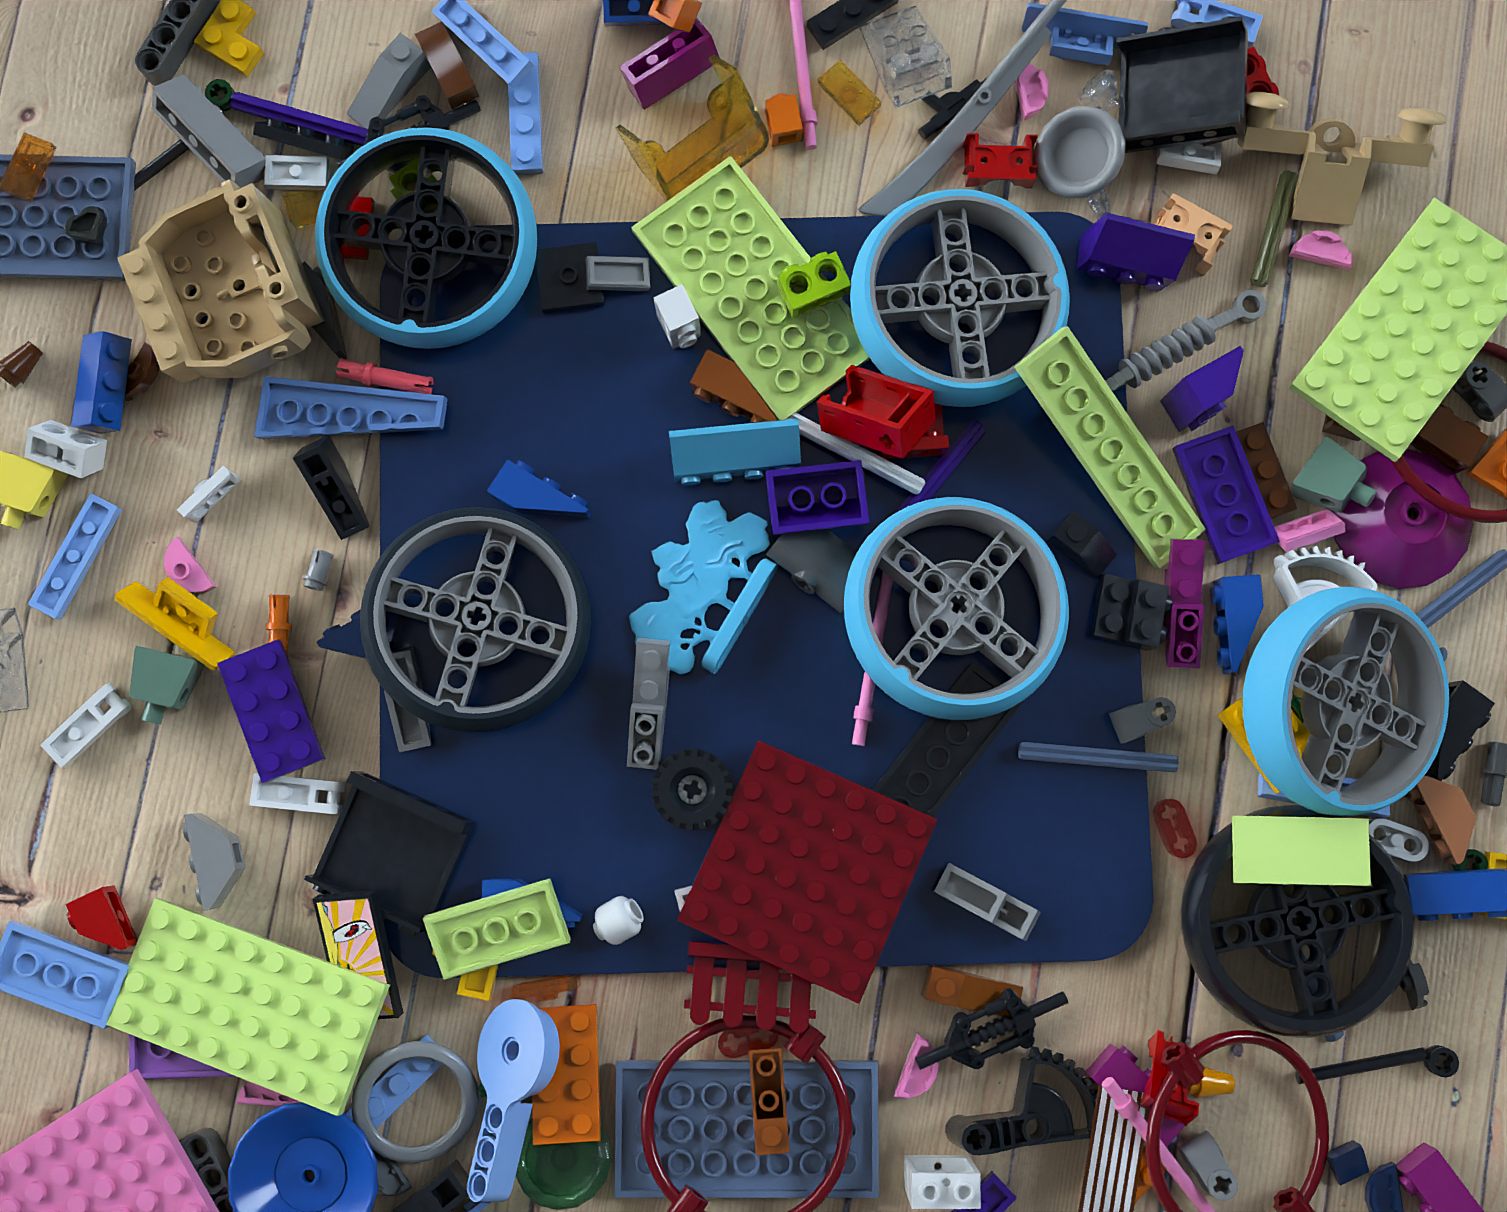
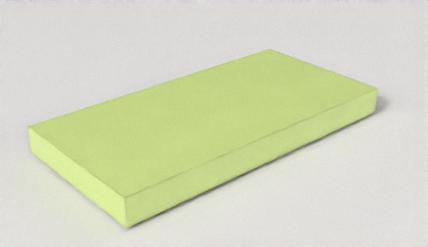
M1232 816L1233 883L1371 886L1369 818Z
M550 878L428 914L423 918L444 980L570 943L571 940Z

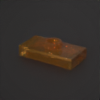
M24 132L1 180L0 189L5 193L32 202L57 147L53 143Z
M574 974L517 983L511 989L513 999L538 996L539 1001L553 1000L558 998L559 992L579 989L581 979L580 975Z

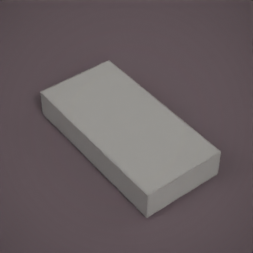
M587 256V290L649 291V258Z

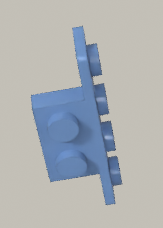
M1028 3L1022 24V32H1026L1047 5ZM1060 8L1046 25L1052 32L1050 35L1049 56L1109 66L1113 56V47L1119 48L1116 42L1117 38L1126 37L1131 33H1146L1148 23Z

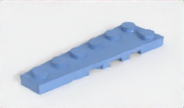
M264 376L254 437L265 440L327 435L443 430L448 399L441 395Z

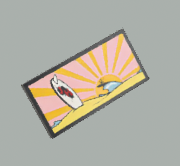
M377 890L319 894L314 897L313 904L326 960L389 984L390 987L378 1019L399 1018L404 1012Z

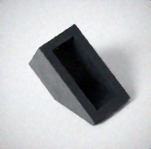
M1074 510L1063 519L1047 540V542L1096 580L1117 555L1101 532Z

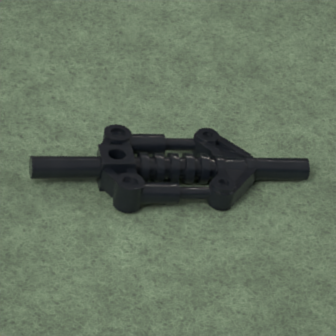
M420 95L414 103L397 110V113L383 120L379 117H373L369 122L365 145L383 136L385 126L398 120L402 122L417 114H420L425 122L421 121L418 123V126L414 124L410 128L450 130L451 124L478 113L481 109L478 102L473 100L443 114L442 110L433 105L427 96ZM347 158L338 161V167H340L347 160ZM414 159L396 164L386 170L394 174Z
M1005 989L1001 993V998L983 1005V1009L969 1015L964 1012L956 1013L945 1037V1044L915 1057V1061L921 1070L951 1057V1059L970 1068L980 1069L984 1066L985 1059L995 1054H1004L1019 1046L1024 1049L1032 1047L1035 1042L1033 1032L1036 1023L1034 1019L1068 1004V999L1062 991L1028 1006L1014 989ZM1005 1009L1008 1010V1016L1004 1014L1001 1016V1019H993V1023L989 1021L985 1023L984 1027L980 1025L977 1027V1030H970L972 1021L986 1015L990 1017ZM1014 1028L1013 1036L997 1042L996 1046L980 1053L979 1050L972 1048V1046H981V1042L984 1044L988 1043L990 1038L992 1040L996 1039L997 1035L1001 1037L1005 1035L1006 1031L1010 1033Z

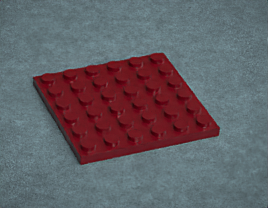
M758 740L677 921L860 1004L938 819Z

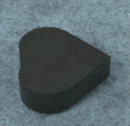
M88 206L80 212V215H74L67 219L64 229L66 234L77 242L101 246L107 218L97 207Z

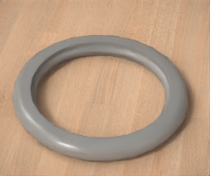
M422 1041L398 1044L376 1056L359 1075L352 1095L351 1110L353 1122L364 1131L372 1150L384 1158L404 1163H419L433 1160L446 1154L459 1144L471 1129L477 1115L479 1101L477 1082L471 1068L461 1056L445 1046ZM414 1057L429 1058L449 1068L458 1080L462 1093V1105L457 1121L448 1133L428 1145L405 1147L391 1143L381 1136L370 1119L368 1102L373 1084L384 1070L396 1062Z

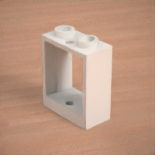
M904 1155V1189L912 1209H981L980 1172L969 1155ZM940 1162L941 1168L935 1169L934 1164Z

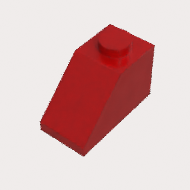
M115 885L101 887L65 904L68 909V922L73 929L77 930L79 935L120 950L136 946L138 939Z

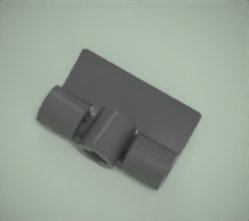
M828 529L781 534L766 556L784 570L792 574V581L799 589L808 594H818L822 600L840 614L844 611L846 581L857 552Z

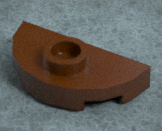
M146 342L134 361L128 366L125 401L133 400L132 396L139 391L145 393L153 384L159 372V367L155 365L156 357L152 346Z

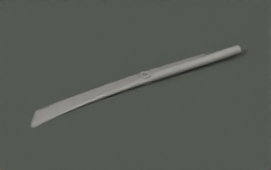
M1051 0L951 122L898 176L858 209L860 213L873 216H887L900 205L916 197L965 143L966 134L973 133L1038 53L1052 34L1046 25L1067 0Z

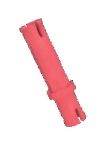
M341 358L337 364V368H343L342 371L336 370L337 378L363 382V385L367 387L378 385L423 394H431L433 390L431 387H426L433 385V377L377 367V364L373 362L363 364Z

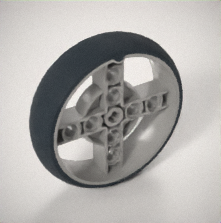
M483 507L460 508L441 512L421 520L400 534L386 548L371 571L365 586L360 611V632L367 661L378 682L389 696L402 708L427 723L461 732H490L505 729L527 721L548 708L568 688L581 667L587 651L591 629V610L584 580L577 565L559 541L539 525L522 516L503 510ZM463 535H486L475 571L459 574L446 581L439 589L398 578L405 567L417 555L436 543ZM516 544L537 556L557 580L565 602L566 627L526 615L519 594L512 585L505 581ZM492 552H499L505 559L501 564L494 565L488 562L487 556ZM483 582H490L496 589L490 595H482L478 592L477 587ZM410 594H418L422 597L421 604L414 608L406 606L404 600ZM442 603H449L454 607V611L450 616L442 617L436 613L437 607ZM386 611L427 622L433 643L447 657L435 698L419 689L410 681L397 664L387 639ZM476 612L482 613V619H486L485 622L479 621L477 625H472L471 618L468 617L475 616ZM505 621H511L517 625L518 629L512 635H505L499 630V626ZM543 630L548 634L549 640L544 644H536L531 640V634L534 631ZM466 642L474 644L477 649L475 654L470 657L461 656L458 653V648L461 644ZM515 648L556 659L546 676L523 695L492 706H466L478 667L489 666L503 660ZM456 673H461L467 678L466 684L459 689L453 688L448 684L450 676Z

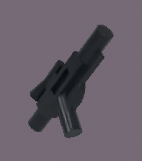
M987 78L981 82L976 79L959 93L948 92L940 98L928 89L923 94L921 100L938 113L918 129L920 136L925 140L933 133L947 126Z

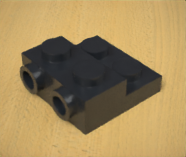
M1107 573L1099 575L1089 636L1145 651L1158 649L1159 645L1165 641L1167 635V628L1162 626L1164 614L1169 612L1172 605V597L1167 595L1169 587L1142 579L1133 581Z

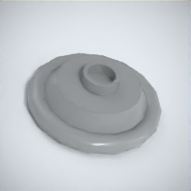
M1093 106L1072 107L1057 114L1043 128L1035 145L1034 163L1037 165L1036 169L1040 180L1051 192L1065 198H1086L1102 191L1116 178L1124 162L1125 139L1120 124L1108 112Z

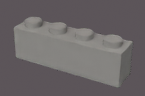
M182 74L153 87L151 109L221 182L231 179L242 188L263 179L266 159L262 152L243 136L238 127L231 124L220 108L213 105L196 84H193Z

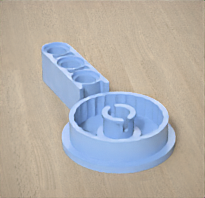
M511 999L497 1006L487 1018L479 1038L477 1065L481 1082L487 1093V1105L467 1182L469 1198L474 1202H504L509 1198L533 1105L521 1103V1100L541 1092L549 1084L558 1064L560 1044L556 1025L545 1011L538 1009L534 1004L526 1000Z

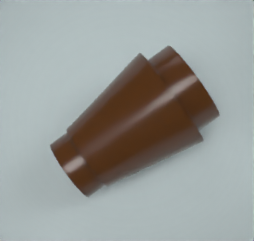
M27 341L24 345L0 360V377L15 388L20 383L24 384L43 355V352Z

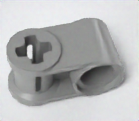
M1207 1130L1178 1147L1183 1159L1206 1192L1222 1201L1229 1200L1235 1196L1238 1190L1236 1177L1226 1163L1218 1144ZM1217 1176L1222 1177L1220 1180L1222 1186L1220 1188L1215 1187L1217 1185L1215 1179Z

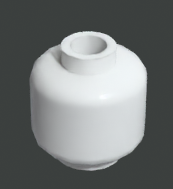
M624 896L615 897L598 907L595 911L594 932L600 940H606L612 945L621 944L639 933L641 922L644 920L643 913L637 902L632 898L627 899Z

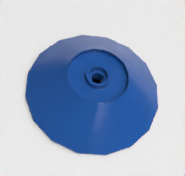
M305 1103L284 1104L258 1117L238 1140L228 1168L229 1202L234 1212H371L378 1193L377 1159L364 1131L346 1114L343 1113L336 1116ZM307 1170L314 1172V1180H310L307 1177Z

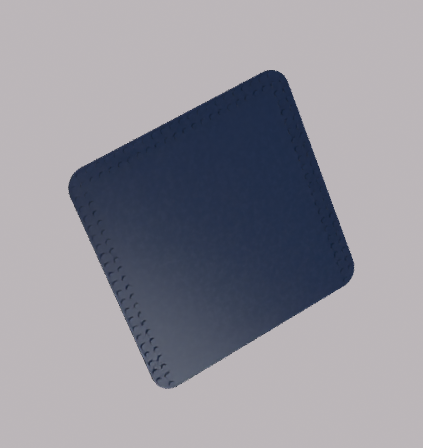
M1026 212L1038 222L1051 238L1065 267L1070 296L1067 326L1103 379L1107 380L1117 372H1120L1119 361L1124 359L1120 283L1116 282V279L1105 276L1099 278L1091 277L1085 271L1076 270L1081 234L1094 223L1079 215L1066 212ZM886 216L780 219L810 258L822 252L830 254L836 251L851 283L854 265L865 240ZM638 222L536 224L537 249L596 242L598 256L649 258V291L603 290L604 305L543 313L541 310L535 259L531 278L522 297L510 313L486 333L458 345L432 349L398 345L380 338V367L433 377V385L426 387L433 388L432 395H441L448 399L443 430L380 433V556L400 534L430 516L460 508H493L522 516L539 525L559 541L577 565L589 597L591 610L590 638L585 657L575 678L563 694L548 708L518 725L490 732H461L441 728L429 723L431 746L399 752L384 688L380 685V779L476 822L438 911L482 899V880L487 878L521 879L528 884L550 878L557 899L583 914V920L575 922V927L567 928L571 938L570 943L500 963L496 977L687 972V965L694 966L695 958L688 957L689 942L729 945L677 921L680 910L674 892L677 889L693 885L723 817L714 825L702 830L688 831L672 826V824L666 822L661 817V814L654 806L655 803L651 790L653 776H655L657 770L627 767L630 709L633 702L636 635L631 629L629 616L646 603L661 602L668 599L669 590L661 587L657 574L660 567L655 564L651 551L670 541L680 545L689 543L688 529L685 524L695 504L703 501L705 503L714 500L719 501L721 507L726 511L727 521L729 522L748 512L767 521L768 525L765 530L769 535L770 545L765 551L751 555L746 562L748 571L753 573L762 559L767 558L773 561L766 554L781 534L773 535L765 479L766 473H763V477L758 479H745L744 475L732 476V480L727 482H713V478L700 479L701 483L696 485H682L681 481L675 482L669 431L748 424L751 419L741 414L738 417L732 416L722 410L723 405L712 400L710 403H706L693 395L694 391L691 390L690 381L707 349L729 360L731 359L700 319L701 336L697 338V342L686 348H680V346L672 348L657 318L653 297L675 287L632 232L631 227ZM931 223L910 230L890 246L880 263L876 276V286L916 282L922 269L936 258ZM968 224L971 251L989 260L1001 275L1032 273L1023 257L1007 241L987 229ZM512 225L473 226L513 232ZM427 233L426 238H421L423 244H426L427 239H432L433 237L430 233ZM945 234L949 241L957 242L954 235ZM464 237L455 238L451 243V248H461L465 244L466 239ZM486 242L482 247V251L486 253L494 251L497 247V242ZM468 262L462 272L455 278L438 285L433 322L459 316L478 305L496 287L506 267ZM387 263L384 265L380 281V311L398 319L403 279L394 273ZM426 263L419 265L416 269V275L423 276L427 274L430 265ZM949 264L953 271L962 272L957 264ZM829 271L822 272L828 281L835 279L833 273ZM1015 288L1019 296L1027 297L1023 289ZM984 291L989 299L997 300L993 292ZM416 295L412 299V306L419 307L423 305L426 299L425 295ZM850 295L843 297L842 299L851 309ZM929 296L922 297L926 304L936 305L933 298ZM891 299L895 307L905 308L901 300ZM1042 309L1004 313L998 327L984 338L990 376L1011 368L1029 351L1036 340L1040 328ZM919 320L883 323L894 342L910 358L934 372L953 377L948 343L931 336L922 327ZM962 323L958 324V327L961 330V332L967 334L971 333L970 328L967 325ZM962 354L963 360L966 363L975 364V360L971 355ZM871 359L860 366V368L882 374ZM846 377L822 395L826 396L829 394L832 402L842 404L843 397L848 392ZM1126 385L1113 393L1127 412ZM380 386V389L401 391L397 389ZM1028 386L1006 398L985 405L973 407L942 405L944 435H948L949 447L972 420L982 423L986 428V433L931 499L962 497L991 503L1016 515L1042 538L1054 555L1066 585L1069 604L1066 640L1061 654L1048 677L1036 691L1023 700L1022 705L934 816L938 820L875 967L1104 960L1116 956L1131 947L1142 935L1151 916L1153 880L1147 770L1023 760L1018 757V747L1021 742L1146 753L1145 735L1120 744L1109 716L1111 712L1143 702L1140 649L1089 636L1099 578L1096 580L1047 542L1063 519L1074 510L1101 532L1117 554L1102 574L1107 573L1135 581L1134 539ZM822 395L799 411L798 414L820 425L817 401ZM799 434L801 467L850 461ZM855 443L882 457L881 451ZM942 456L886 460L924 478ZM507 459L514 464L520 460L534 469L532 475L541 480L546 476L561 486L559 491L569 497L571 493H574L588 502L586 508L589 509L591 515L589 518L521 514L492 498L487 490ZM863 468L869 524L828 529L856 552H858L866 538L878 525L892 516L911 494V492ZM952 525L931 526L903 537L905 541L934 565L950 560H964L974 563L994 540L976 530ZM463 535L436 543L417 555L405 567L398 578L439 589L449 579L462 573L475 571L486 535ZM516 544L505 581L512 585L519 594L526 615L566 627L565 602L557 580L537 556ZM492 552L487 556L488 562L494 565L501 564L505 559L499 552ZM989 555L993 565L1001 566L1002 563L998 556ZM732 558V563L739 567V559ZM1016 558L997 581L1004 598L1003 622L1035 647L1040 630L1038 596L1029 574ZM906 560L899 561L902 570L913 572V566L910 562ZM778 565L770 585L724 663L715 674L702 667V659L710 646L709 640L702 641L693 647L695 661L690 672L678 674L670 670L660 764L668 756L677 753V751L689 749L707 751L721 760L728 769L732 779L734 795L759 740L871 790L929 716L900 704L875 684L871 706L874 709L872 722L868 723L865 745H853L852 739L856 719H853L855 706H859L865 670L858 661L847 634L844 611L840 614L822 600L818 594H808L799 589L791 579L792 574ZM877 567L870 588L872 623L874 621L882 570ZM730 578L726 593L727 599L735 603L748 581L745 578ZM970 578L971 586L976 590H982L981 582L976 578ZM893 581L882 647L892 660L895 659L916 633L909 616L910 593L895 581ZM925 581V588L929 592H938V587L934 582ZM483 582L477 587L478 592L482 595H490L496 589L490 582ZM408 595L410 599L408 607L414 608L421 604L422 597L420 595ZM955 602L951 610L958 613L961 606ZM442 603L436 609V613L442 617L450 616L454 611V607L449 603ZM719 603L711 604L704 615L706 627L719 631L730 610ZM476 612L475 616L468 617L471 618L472 625H477L479 621L485 622L486 620L482 619V613ZM405 617L399 644L390 649L392 651L411 646L414 647L422 689L425 693L435 698L447 657L433 643L427 622ZM695 618V625L701 626L700 619ZM505 621L499 626V630L505 635H512L518 629L517 625L511 621ZM975 622L976 630L982 635H987L988 629L986 625L982 622ZM930 625L931 634L936 638H943L942 629L937 625ZM693 628L686 629L681 632L680 637L685 639L694 638V633L700 634V631ZM543 630L534 631L530 636L531 640L536 644H544L549 640L548 634ZM466 642L459 646L458 653L463 657H470L475 654L477 649L474 644ZM1002 642L1000 646L1002 652L1007 656H1012V647ZM681 644L680 647L683 650H687L690 644ZM515 648L503 660L489 666L478 667L466 706H492L523 695L546 676L556 659ZM910 649L909 654L912 660L919 663L923 662L924 657L921 651ZM980 651L965 655H950L939 652L916 681L933 689L948 692L972 662L1001 685L1010 680L1011 677ZM461 673L453 674L448 680V684L456 689L462 688L467 682V678ZM693 780L691 785H684L683 790L688 792L687 798L693 799L694 795H701L702 789L698 788L696 780ZM948 863L1040 911L1041 913L1027 941L934 892ZM618 896H624L627 899L632 898L637 902L643 913L644 920L641 922L639 933L618 945H612L606 940H600L593 929L597 908ZM388 920V922H384L389 949L403 965L424 976L443 978L436 956L432 954L433 948L427 931L411 935L399 930V924L394 921ZM714 959V967L727 968V960ZM747 962L746 970L760 969V963Z

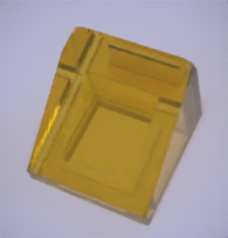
M316 190L282 193L288 218L295 228L316 223L320 205Z

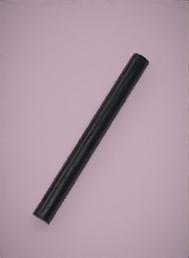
M181 139L135 174L134 191L190 148Z
M1421 1047L1311 1068V1070L1315 1074L1317 1081L1426 1061L1427 1053ZM1295 1071L1298 1084H1304L1298 1072Z

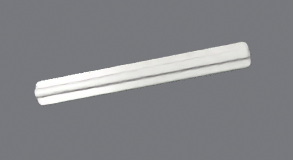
M794 413L786 419H798L800 435L850 461L862 460L863 468L915 495L919 494L925 485L923 478L849 440L822 432L819 424L798 413Z

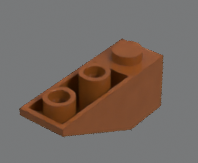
M707 349L690 381L691 390L694 391L693 395L706 403H710L711 400L723 405L722 410L735 417L741 414L751 419L750 423L777 421L737 364Z
M782 1048L749 1050L756 1155L790 1153Z

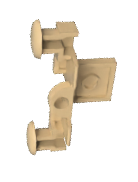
M1252 92L1246 94V104H1249L1246 116L1245 136L1238 137L1237 143L1242 149L1304 155L1288 215L1290 219L1352 225L1370 162L1428 167L1434 145L1429 141L1433 125H1443L1446 123V119L1443 114L1431 109L1420 107L1404 108L1397 114L1398 117L1404 119L1399 136L1387 135L1386 139L1363 136L1362 143H1355L1356 138L1353 130L1343 120L1337 118H1324L1314 123L1307 131L1286 129L1283 125L1274 124L1277 109L1289 108V101L1273 93ZM1329 128H1339V135L1334 141H1324V133ZM1325 151L1342 153L1347 158L1346 164L1325 162L1327 157Z

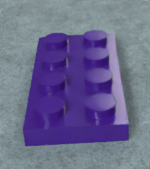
M1234 426L1172 448L1200 521L1206 528L1205 534L1217 564L1280 542Z
M277 639L217 663L261 783L270 782L326 759L281 640Z

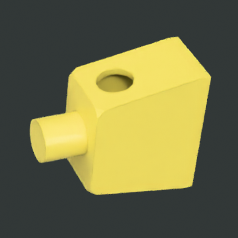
M0 451V505L6 506L0 524L20 530L26 513L42 518L46 516L68 474L38 462Z

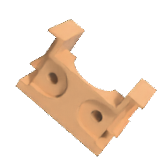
M1173 193L1166 202L1165 208L1162 207L1157 214L1154 224L1195 234L1193 244L1196 247V252L1202 256L1194 270L1205 275L1214 265L1211 263V260L1216 251L1226 242L1222 239L1231 231L1233 225Z

